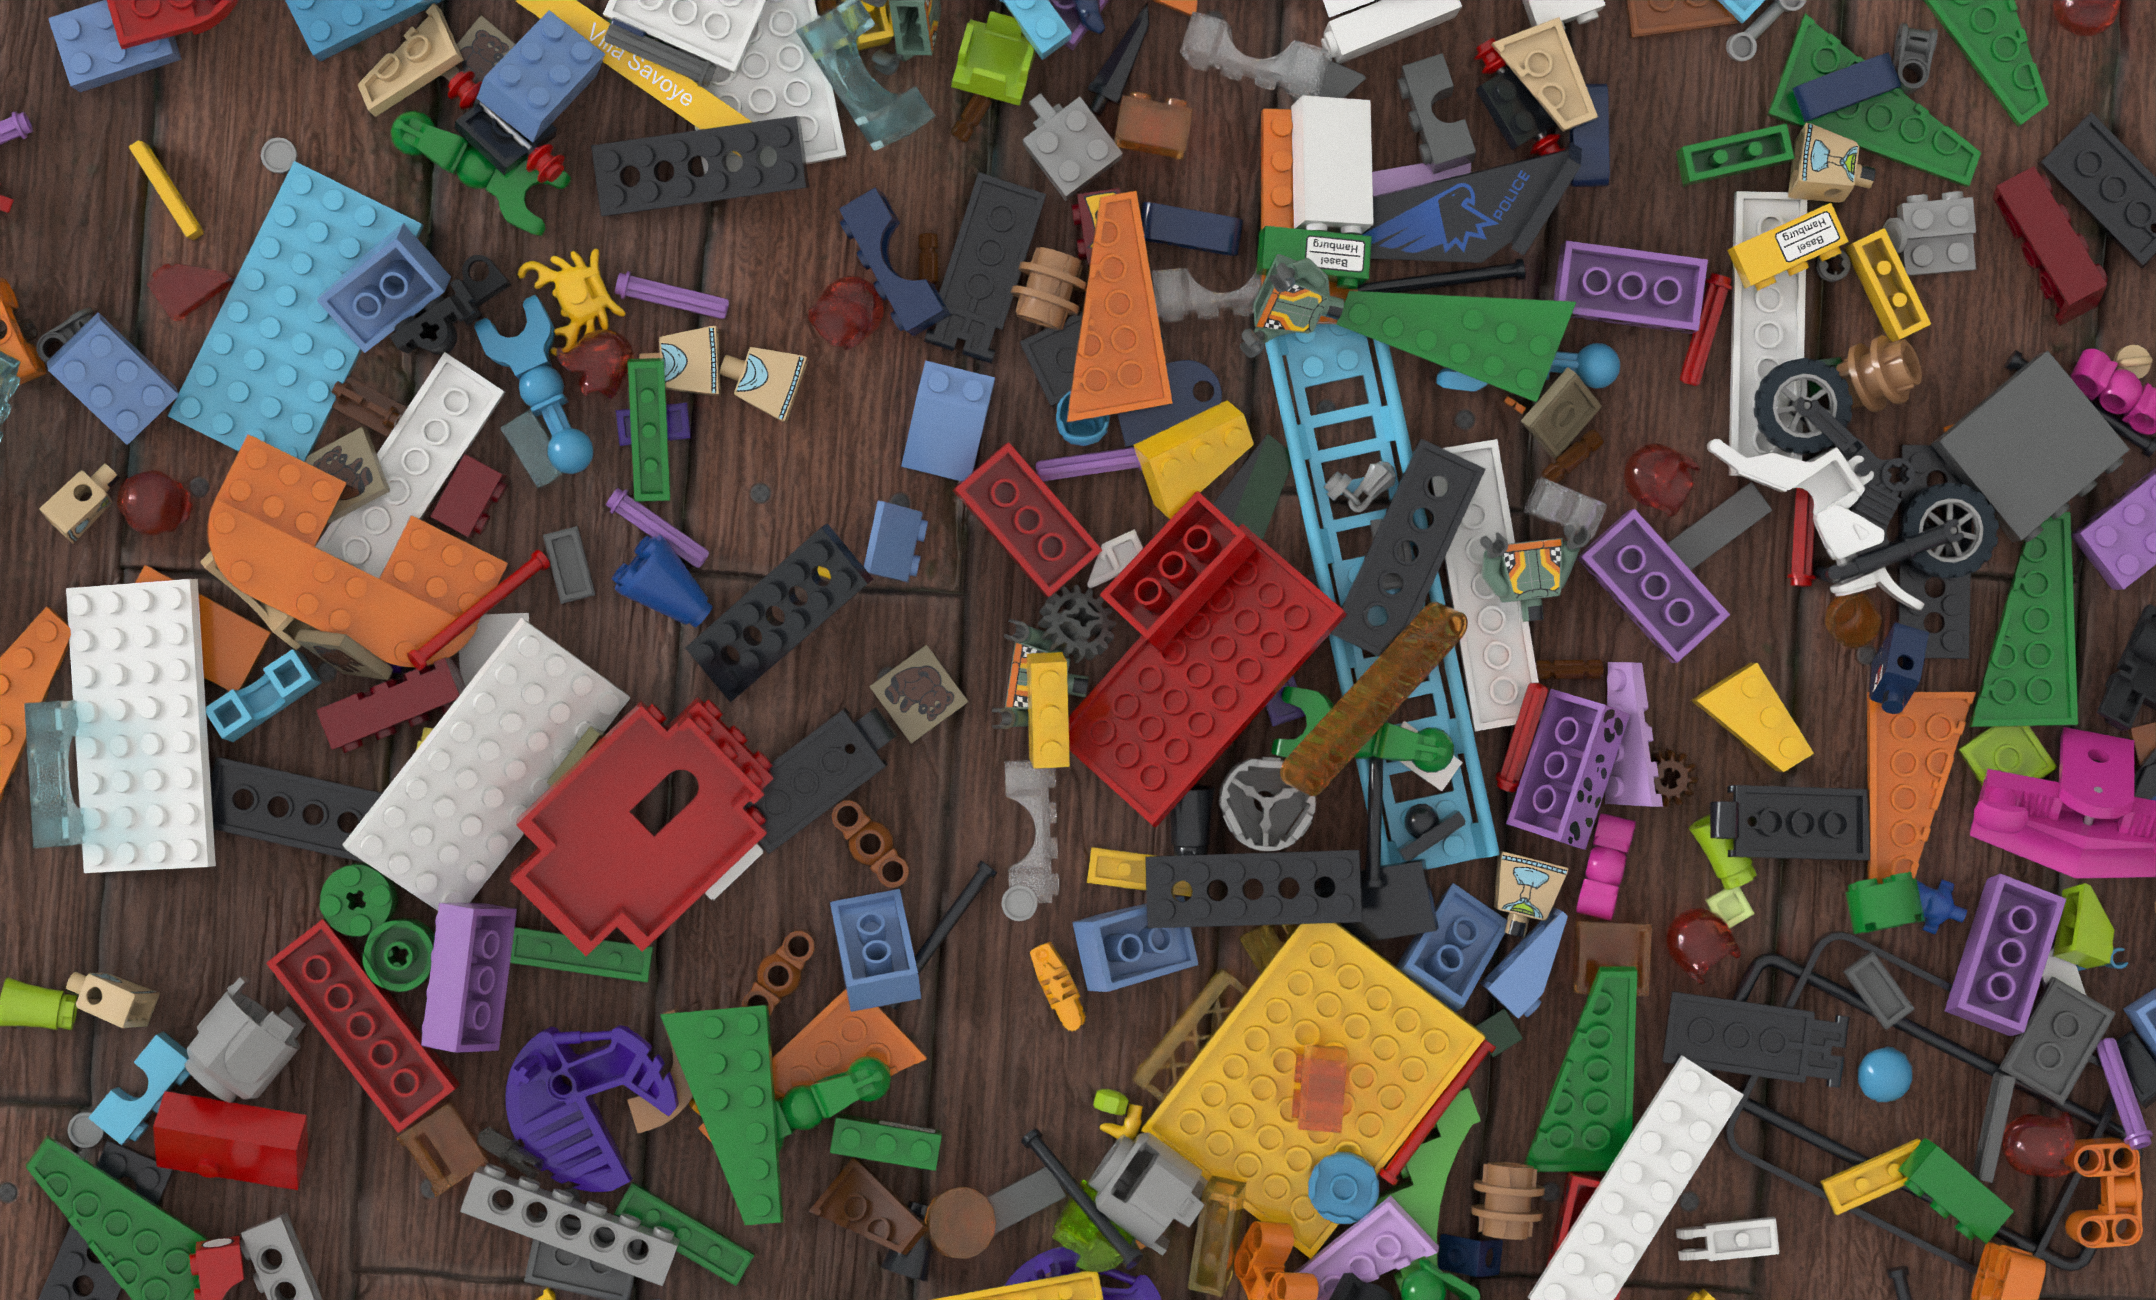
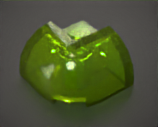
M1083 1179L1079 1185L1096 1204L1095 1198L1098 1191L1089 1186V1182ZM1070 1197L1054 1226L1056 1229L1052 1238L1060 1242L1065 1248L1073 1250L1080 1255L1075 1266L1092 1272H1104L1114 1269L1123 1261L1122 1257L1072 1197ZM1111 1222L1131 1246L1134 1237Z

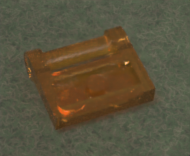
M451 1102L397 1137L402 1146H407L433 1185L430 1189L436 1197L476 1171L478 1166H483L490 1161ZM424 1132L426 1133L452 1174L444 1178L418 1139L419 1135Z

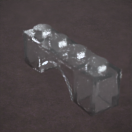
M1194 11L1192 12L1180 50L1182 56L1188 60L1187 65L1203 71H1207L1209 66L1221 69V75L1234 80H1241L1242 76L1255 79V85L1269 90H1275L1276 85L1289 89L1288 94L1300 98L1302 95H1321L1332 60V55L1328 49L1296 40L1282 53L1266 59L1248 57L1236 49L1232 28L1227 21Z
M1256 265L1252 278L1243 287L1233 292L1216 293L1200 286L1194 280L1188 268L1152 271L1151 279L1158 317H1162L1163 322L1183 321L1185 314L1198 313V319H1211L1219 317V311L1233 310V316L1254 314L1253 303L1262 286V275H1256Z
M1005 760L1006 797L1017 801L1028 810L1033 818L1036 830L1034 844L1029 853L1022 860L1008 867L1009 888L1016 885L1026 886L1035 893L1037 903H1052V895L1059 894L1058 873H1051V859H1058L1057 837L1050 838V823H1057L1056 802H1049V788H1056L1055 768L1034 769L1030 760Z

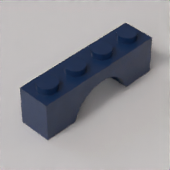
M875 187L839 209L844 218L840 221L841 227L850 240L855 238L860 247L857 255L865 269H872L877 281L873 282L880 297L884 301L887 299L890 301L894 309L890 315L900 331L906 330V332L915 336L951 315L932 282L926 279L906 280L901 278L893 269L889 258V243L900 221L882 191Z

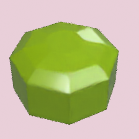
M1100 1089L1096 1091L1093 1106L1098 1110L1123 1116V1114L1125 1115L1129 1100L1119 1091Z

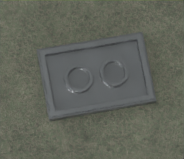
M2051 976L2030 1013L2025 1032L2017 1035L1998 1069L2015 1077L2058 1104L2063 1105L2116 1013Z
M539 1211L538 1218L547 1216L546 1211ZM569 1216L563 1217V1224L567 1229L577 1230L581 1228L580 1219ZM600 1227L596 1230V1235L602 1242L609 1243L615 1239L614 1232L608 1227ZM533 1239L524 1282L606 1300H630L635 1276ZM635 1239L630 1242L632 1252L640 1255L643 1240Z

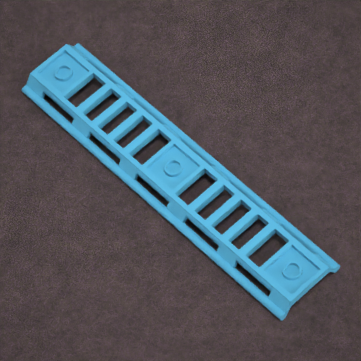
M1317 324L1314 331L1309 334L1292 333L1277 336L1266 342L1265 346L1318 589L1336 603L1328 564H1331L1340 607H1342L1365 556L1342 561L1336 532L1370 525V520L1382 519L1387 509L1333 520L1329 502L1330 497L1326 495L1328 491L1324 488L1326 483L1321 463L1379 451L1381 462L1390 463L1394 467L1396 474L1395 485L1387 489L1391 502L1399 482L1390 442L1394 440L1396 442L1402 474H1404L1413 453L1389 345L1373 339L1387 405L1382 407L1368 345V337L1336 324ZM1282 356H1286L1300 420L1299 425H1297ZM1363 376L1368 404L1313 416L1310 415L1305 388ZM1371 416L1376 438L1318 451L1314 428ZM1305 460L1309 461L1323 529L1319 527ZM1364 477L1353 479L1346 489L1353 493ZM1424 508L1416 510L1413 514V523L1419 529H1427L1429 527ZM1410 541L1412 560H1414L1415 556L1412 546L1415 544ZM1439 572L1428 592L1433 614L1427 615L1424 602L1416 618L1421 646L1401 650L1395 664L1379 656L1364 659L1361 648L1329 634L1346 715L1352 717L1360 714L1350 669L1354 668L1364 714L1376 716L1375 705L1432 693L1436 715L1406 723L1418 731L1427 727H1436L1444 730L1451 737L1454 744V756L1459 759L1458 754L1464 753L1478 822L1475 823L1472 822L1461 767L1458 768L1450 779L1453 791L1395 803L1389 775L1411 771V769L1399 761L1386 762L1383 759L1382 800L1391 841L1388 842L1382 816L1380 866L1407 862L1402 859L1397 848L1414 838L1407 832L1404 818L1407 811L1417 804L1432 806L1438 813L1439 821L1457 810L1460 811L1466 822L1464 826L1411 861L1425 859L1428 870L1473 859L1500 855ZM1401 589L1386 590V592L1396 594ZM1378 605L1370 608L1367 614L1369 623L1373 626L1383 625L1387 620L1386 610ZM1441 649L1456 717L1452 719L1449 716L1435 650ZM1424 659L1429 681L1371 693L1367 671ZM1369 758L1356 759L1368 814Z

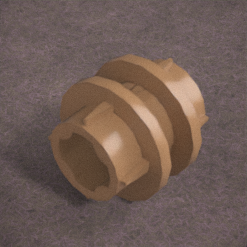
M1036 247L1031 262H1020L1018 268L1029 276L1026 287L1014 285L1010 292L1019 298L1015 311L1017 312L1016 316L1036 325L1062 330L1067 316H1076L1080 311L1079 306L1070 302L1072 292H1086L1087 283L1080 279L1083 268L1082 261L1060 251Z
M1884 335L1875 337L1871 341L1870 349L1862 343L1853 345L1849 348L1848 359H1845L1844 362L1839 363L1836 367L1839 375L1848 383V391L1853 399L1852 409L1865 406L1869 411L1875 413L1882 411L1886 407L1887 398L1893 404L1905 403L1909 399L1910 389L1919 385L1922 379L1920 362L1913 347L1906 339L1892 342L1888 336Z
M1488 1162V1164H1484L1483 1179L1473 1182L1474 1190L1485 1192L1484 1204H1475L1471 1207L1472 1215L1479 1217L1478 1232H1482L1483 1235L1501 1239L1524 1240L1532 1237L1533 1222L1541 1221L1543 1213L1542 1211L1531 1209V1198L1545 1194V1188L1536 1184L1537 1169H1534L1531 1165L1513 1162Z

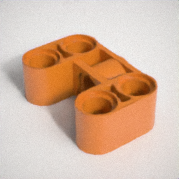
M0 277V322L4 321L7 325V334L4 338L0 339V382L4 386L14 388L47 374L44 361L38 356L36 347L33 344L27 343L13 314V310L19 308L18 301L8 281Z
M2118 1138L2080 1139L2068 1143L2063 1150L2062 1156L2067 1168L2086 1177H2100L2101 1204H2098V1209L2079 1210L2069 1215L2065 1225L2068 1236L2088 1248L2130 1246L2138 1242L2143 1232L2141 1205L2143 1190L2140 1180L2139 1151L2131 1150L2129 1144H2125L2123 1140ZM2123 1148L2124 1157L2122 1161L2114 1164V1153L2118 1149ZM2088 1150L2090 1155L2088 1162L2084 1166H2079L2078 1158L2080 1154ZM2126 1219L2127 1226L2125 1231L2117 1235L2116 1226L2118 1222ZM2091 1221L2092 1230L2090 1234L2082 1237V1226L2086 1222Z
M1255 1221L1250 1225L1234 1260L1236 1276L1240 1279L1248 1300H1317L1319 1288L1315 1275L1284 1271V1264L1294 1245V1232L1290 1224Z
M1988 1242L1981 1255L1971 1293V1300H2038L2046 1271L2045 1261L2033 1256L2031 1252Z

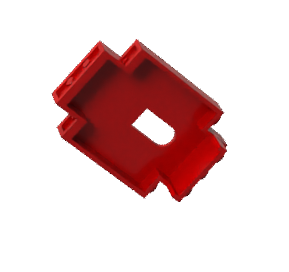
M697 697L667 726L663 723L667 718L657 706L652 703L648 707L643 701H640L517 818L516 826L538 848L511 873L510 881L585 956L599 945L616 927L643 952L767 834L766 827L763 825L767 821L766 818L753 805L749 808L745 805L749 801L755 804L764 796L763 788L774 779L772 772L769 770L773 764L761 751L758 750L754 754L745 745L748 739L735 725L728 728L719 719L723 716V713L709 699L704 703ZM676 770L691 772L699 784L696 796L658 833L653 835L630 811L671 772Z

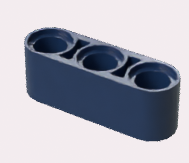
M1888 52L1792 88L1803 120L1808 122L1901 87V83Z
M1606 83L1585 84L1598 118L1569 129V142L1582 148L1581 167L1572 179L1571 186H1608L1610 177L1608 86Z
M1142 203L1140 215L1145 241L1221 255L1238 256L1244 222L1242 219L1157 203Z

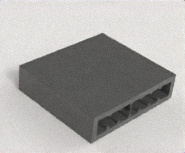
M2049 351L2035 356L1931 443L1933 448L1964 485L1972 487L1971 489L1979 491L1986 497L1985 500L1995 510V520H1998L1999 527L2012 543L2023 539L2029 542L2043 531L2041 524L2050 516L2055 520L2071 507L2067 503L2076 494L2082 497L2090 492L2097 485L2094 479L2104 471L2108 475L2124 463L2122 456L2130 450Z

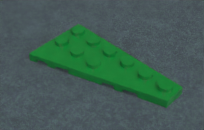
M1923 0L2017 127L2049 104L2036 63H2033L2027 45L2028 39L2025 29L2021 27L2016 10L2018 8L2015 0Z
M1806 13L1802 16L1767 116L1801 128L1804 127L1806 122L1803 120L1792 88L1865 61L1840 43L1841 41L1831 33L1828 34L1814 23L1815 21ZM1900 88L1807 122L1857 142L1861 150L1964 187L1970 186L1981 155L1978 149L1949 126L1943 125L1934 118L1925 107L1910 99Z
M1349 291L1344 302L1343 312L1336 325L1537 402L1576 302Z
M2065 512L2055 520L2050 516L2041 524L2043 531L2029 542L2025 540L2023 542L1969 727L2078 725L2071 512Z
M1603 966L1598 969L1524 1164L1531 1165L1534 1169H1537V1172L1608 1171L1632 1133L1637 997L1636 966Z
M761 1005L660 1014L744 1224L782 1223L783 1208L768 1006Z
M47 1135L27 1162L26 1168L68 1218L74 1229L84 1238L90 1249L121 1288L126 1291L132 1300H195L194 1289L200 1288L199 1275L192 1276L189 1254L196 1253V1242L211 1239Z

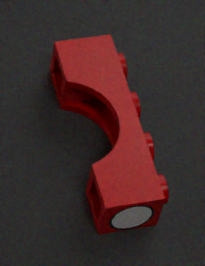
M240 1236L196 1242V1253L189 1254L192 1276L199 1275L200 1288L194 1289L195 1300H222L231 1287L244 1280Z

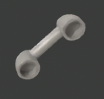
M1773 0V3L1744 32L1732 34L1727 39L1726 50L1729 57L1739 62L1751 59L1757 50L1755 40L1783 12L1799 10L1804 6L1806 0Z

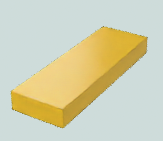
M140 140L130 145L129 149L185 236L193 241L202 236L204 230L150 146Z
M1091 847L1087 883L1146 891L1145 857L1155 855ZM1179 881L1174 886L1173 893L1175 895L1191 897L1193 890L1188 882Z
M1918 1138L1820 1181L1834 1214L1839 1215L1905 1186L1903 1183L1907 1178L1898 1169L1920 1144L1921 1140Z

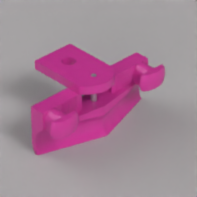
M2063 727L2060 736L2059 782L1987 769L1979 800L1974 809L1970 836L2076 879L2156 877V801L2134 797V740Z

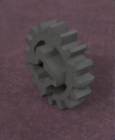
M1075 585L1070 592L1064 586L1056 594H1052L1046 600V604L1040 609L1039 613L1043 617L1038 622L1039 627L1046 628L1047 630L1041 636L1042 640L1051 639L1053 642L1049 650L1054 651L1059 648L1062 650L1065 659L1069 654H1072L1075 663H1079L1084 656L1088 661H1092L1098 654L1101 655L1108 648V644L1114 639L1115 635L1110 631L1116 626L1115 621L1107 619L1112 613V609H1103L1101 606L1104 599L1102 597L1096 600L1093 599V590L1090 588L1085 594H1082L1079 585ZM1065 605L1067 606L1065 610H1063L1061 613H1058L1060 607ZM1095 634V640L1088 643L1087 639Z

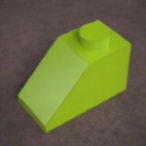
M2084 883L2063 889L2062 897L2066 898V902L2056 932L2053 956L2086 969L2110 964L2113 953L2114 928L2091 885Z

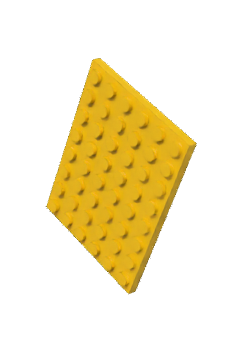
M1299 924L1149 1117L1141 1131L1144 1133L1150 1132L1202 1170L1201 1176L1261 1222L1290 1224L1294 1232L1293 1246L1312 1259L1339 1225L1324 1219L1314 1208L1308 1196V1182L1314 1166L1324 1157L1333 1153L1352 1152L1364 1157L1374 1167L1378 1175L1379 1170L1384 1168L1486 1037L1484 1033L1340 924Z

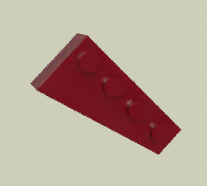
M2035 166L1997 185L1993 199L2013 238H2022L2024 242L2021 244L2023 257L2029 267L2033 269L2038 268L2040 272L2039 279L2042 284L2039 287L2045 299H2054L2060 310L2054 316L2059 326L2096 308L2107 287L2106 282L2108 279L2102 266L2099 263L2094 264L2088 254L2089 246L2085 238L2080 233L2076 234L2071 227V217L2066 207L2062 203L2057 204L2052 196L2053 188L2049 179L2044 174L2040 175Z
M442 658L433 662L434 665L431 667L429 665L422 670L415 669L405 673L403 678L383 682L370 688V691L356 693L317 709V714L331 749L342 748L343 753H348L363 747L362 739L375 735L378 741L396 734L395 727L408 722L410 728L431 720L429 713L442 709L443 714H445L466 688L455 658Z

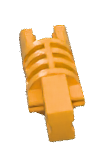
M1051 942L1044 943L1030 951L1037 979L1052 1010H1056L1065 1028L1068 1031L1071 1030V1032L1076 1031L1086 1021L1085 1012H1083V1007L1079 1000L1080 994L1066 964Z

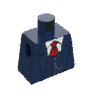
M1895 622L1874 657L1871 666L1869 698L1872 701L1881 703L1882 709L1890 714L1902 712L1919 685L1929 632ZM1900 656H1903L1902 666H1899L1897 663V659Z

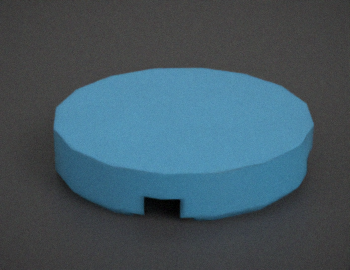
M1336 1152L1324 1157L1314 1166L1308 1182V1196L1314 1208L1324 1219L1336 1224H1352L1374 1209L1379 1197V1179L1374 1167L1364 1157L1352 1152Z

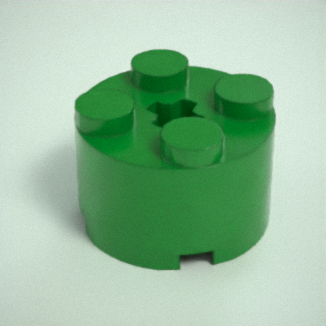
M355 863L336 870L324 883L320 895V910L328 924L336 931L348 936L370 934L381 924L390 921L398 906L394 881L367 863ZM362 891L364 893L362 899L366 902V905L356 907L354 905L355 898L352 896Z
M1911 872L1882 878L1883 884L1879 885L1877 878L1847 885L1849 891L1845 892L1854 935L1925 921L1917 879H1913Z
M397 918L375 928L369 934L363 952V966L368 977L376 985L398 992L409 991L430 979L431 953L435 940L434 932L426 924L415 918ZM396 946L400 949H407L409 953L405 957L407 963L403 959L399 961L395 959L394 955L398 953Z

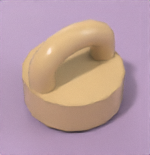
M2129 345L2121 348L2114 356L2113 361L2118 363L2115 370L2124 369L2131 371L2140 379L2149 372L2153 359L2145 348L2139 345Z

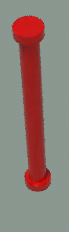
M538 549L531 554L529 561L418 650L412 649L408 652L407 657L413 666L418 670L427 666L426 661L540 569L545 571L549 568L550 562L545 554Z
M1486 1039L1483 1040L1424 1115L1385 1169L1381 1168L1378 1174L1394 1186L1399 1181L1397 1176L1488 1052L1493 1053L1496 1049L1494 1045Z

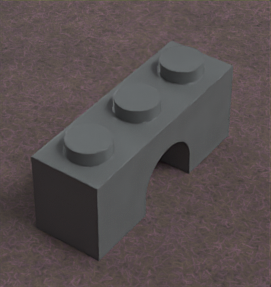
M1443 53L1403 65L1401 78L1397 79V86L1402 100L1407 98L1409 100L1412 111L1408 112V119L1412 131H1419L1423 144L1419 145V151L1424 165L1430 164L1433 174L1474 162L1476 150L1466 120L1445 123L1437 119L1432 112V106L1441 99L1451 97L1454 88Z

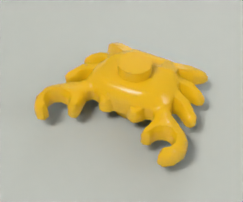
M594 249L591 252L589 267L586 266L582 257L577 252L572 251L571 258L576 265L575 267L560 257L552 256L551 262L561 267L562 271H554L536 261L526 262L518 270L517 275L520 279L525 278L529 270L537 271L539 277L534 283V288L540 289L550 282L555 283L552 295L558 299L562 308L560 314L571 319L569 325L556 328L553 331L556 336L563 335L567 341L565 347L561 349L555 347L550 349L551 354L557 357H565L573 352L582 326L586 325L585 341L592 339L595 331L596 317L599 319L601 328L604 331L608 330L607 307L619 317H624L626 314L612 300L600 276L598 249Z

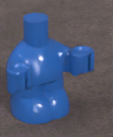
M1941 879L1936 890L1917 880L1924 917L1926 918L1922 928L1923 931L1935 935L1939 925L1949 918L1963 923L1967 910L1954 905L1951 894L1954 883Z

